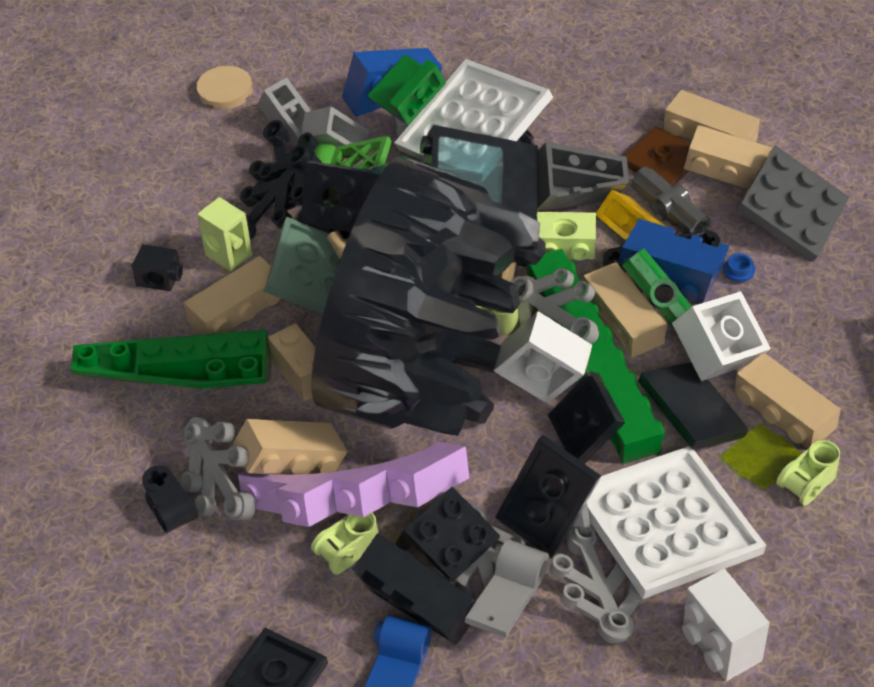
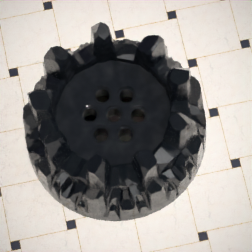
M404 156L394 158L376 180L359 212L331 285L319 329L313 361L312 396L316 406L389 429H394L406 423L456 436L462 430L465 420L479 424L485 423L494 409L493 402L481 392L479 379L454 363L497 374L494 372L501 345L489 341L500 337L496 315L477 306L507 313H513L518 308L520 298L515 285L495 275L504 272L513 262L536 265L543 258L546 243L539 237L540 222L520 211L492 201L486 188L480 184Z

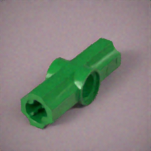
M645 248L641 249L622 265L647 295L651 303L656 306L674 328L672 323L692 307L678 290L676 284L669 279ZM660 285L669 286L673 292L672 299L667 303H661L655 298V289Z

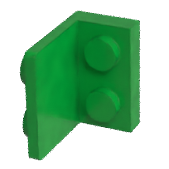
M403 55L368 94V97L371 101L409 126L443 88L446 81L436 64L427 59L421 65L408 55Z

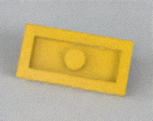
M614 190L610 191L596 212V216L625 240H627L639 219L666 226L630 196Z

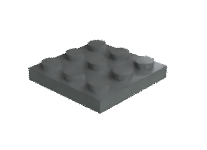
M775 145L768 153L736 210L807 260L814 261L819 256L849 197Z

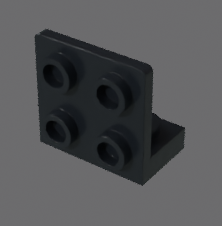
M451 487L403 530L395 545L406 551L414 545L450 582H454L499 540L500 535Z

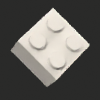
M742 292L692 306L672 323L701 381L745 367L762 353H766L771 349Z
M537 312L503 341L494 372L543 402L549 403L584 375L592 344L554 322L549 317Z
M725 568L687 588L682 631L690 644H697L702 650L704 660L712 672H719L725 681H728L763 661L770 622Z

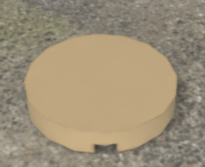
M218 66L210 69L201 75L197 81V94L200 101L206 106L209 104L214 109L219 110L232 109L246 102L249 94L251 96L253 92L252 79L248 72L235 66Z

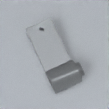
M507 539L503 545L499 543L493 552L491 561L492 564L496 565L494 576L465 617V623L483 629L486 633H493L506 638L540 585L548 566L549 554Z

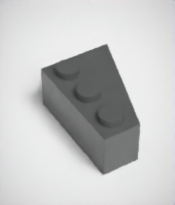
M545 142L538 150L537 212L603 202L611 190L620 193L629 184L627 157Z

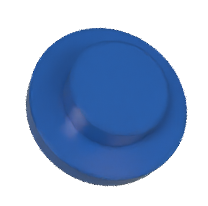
M742 253L733 254L724 264V274L734 282H746L755 275V265L748 255Z

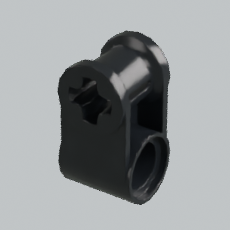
M153 466L144 472L142 484L146 490V502L166 533L198 518V511L192 498L181 487L171 470L164 466Z

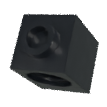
M142 244L131 266L136 286L171 291L175 282L180 281L183 275V264L179 262L176 249Z

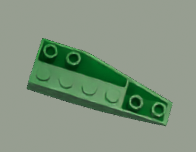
M264 329L73 345L70 370L75 375L106 380L202 389L267 383L271 379V355L267 331Z

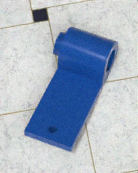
M390 615L384 621H379L374 633V642L379 643V654L364 687H414L430 645L432 627Z

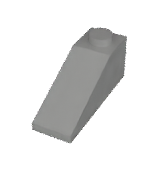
M286 77L263 90L257 105L269 122L280 120L288 128L289 141L296 146L302 133L305 112L311 110Z

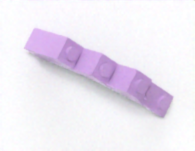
M438 442L408 456L362 468L295 475L248 473L245 470L238 474L240 492L250 493L254 497L255 509L282 514V520L286 523L310 527L336 512L365 517L390 502L419 507L446 492L451 487H455L469 479L466 446Z

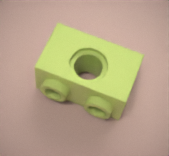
M219 197L197 214L205 256L230 272L252 256L246 213Z
M537 212V221L540 222L539 237L546 243L545 253L563 249L567 259L578 261L595 259L596 213Z

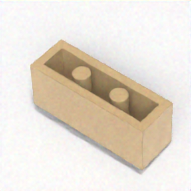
M680 90L665 109L663 130L692 141L697 126L700 125L756 142L760 119Z
M698 125L688 151L684 169L748 189L772 147Z
M258 256L183 302L187 322L201 335L227 333L242 322L250 321L258 312L269 305L277 304L281 298L264 292L271 265L261 256Z
M617 262L584 275L583 281L589 283L595 289V295L591 303L595 302L597 304L602 321L609 326L612 334L631 358L665 344V335L668 329L665 317L661 313L656 312L650 304L647 295L639 291L629 273L624 272Z
M762 353L737 373L734 393L743 404L751 405L759 411L768 423L776 424L784 430L794 443H801L808 449L813 443L825 439L837 429L841 409L767 354Z
M246 419L233 442V446L247 448L249 460L244 467L248 473L295 475L335 472L348 452L332 423Z

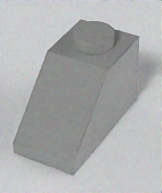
M330 106L305 112L301 135L309 132L318 142L331 143L337 147L367 140L369 130Z

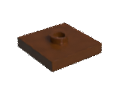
M656 126L628 151L624 157H627V165L630 170L637 173L639 169L646 166L649 169H653L673 186L689 172L684 169V165L691 144Z

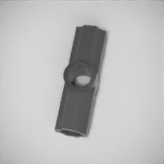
M646 166L637 171V174L632 179L631 187L650 202L653 213L662 216V221L670 219L685 233L706 230L710 226L711 218L691 202L689 193L682 185L675 184L672 186L653 169H649Z

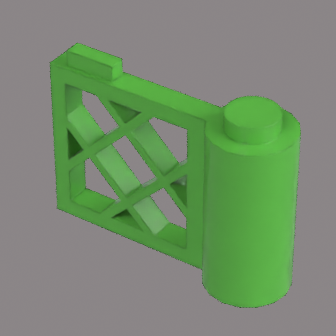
M388 136L337 147L331 143L318 142L314 151L322 163L353 167L363 159L364 161L355 168L368 170L370 167L375 168L385 164L392 141ZM374 149H378V150H377L376 152H374L371 156H369V157L367 156V155H368L370 152H372ZM353 154L347 160L342 162L344 156ZM331 188L328 193L337 191Z

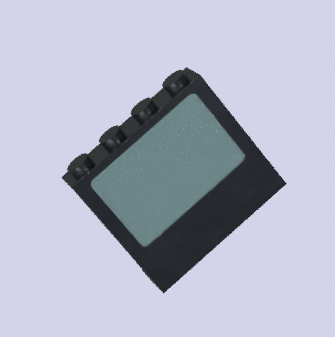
M433 125L427 136L423 135L420 142V153L423 154L422 163L484 186L492 201L520 211L537 221L538 145ZM516 262V266H527L525 263Z

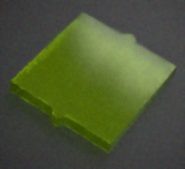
M760 423L728 450L721 459L737 470L740 477L748 478L765 491L777 481L779 474L786 465L796 460L802 453L787 443L784 436H777Z

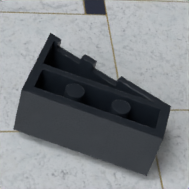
M378 533L375 535L352 570L371 593L419 623L430 625L432 631L457 645L470 627L469 624L465 623V617L475 604L473 599L475 594L460 583L454 586L445 580L446 576L430 565L426 567L408 551L398 548Z

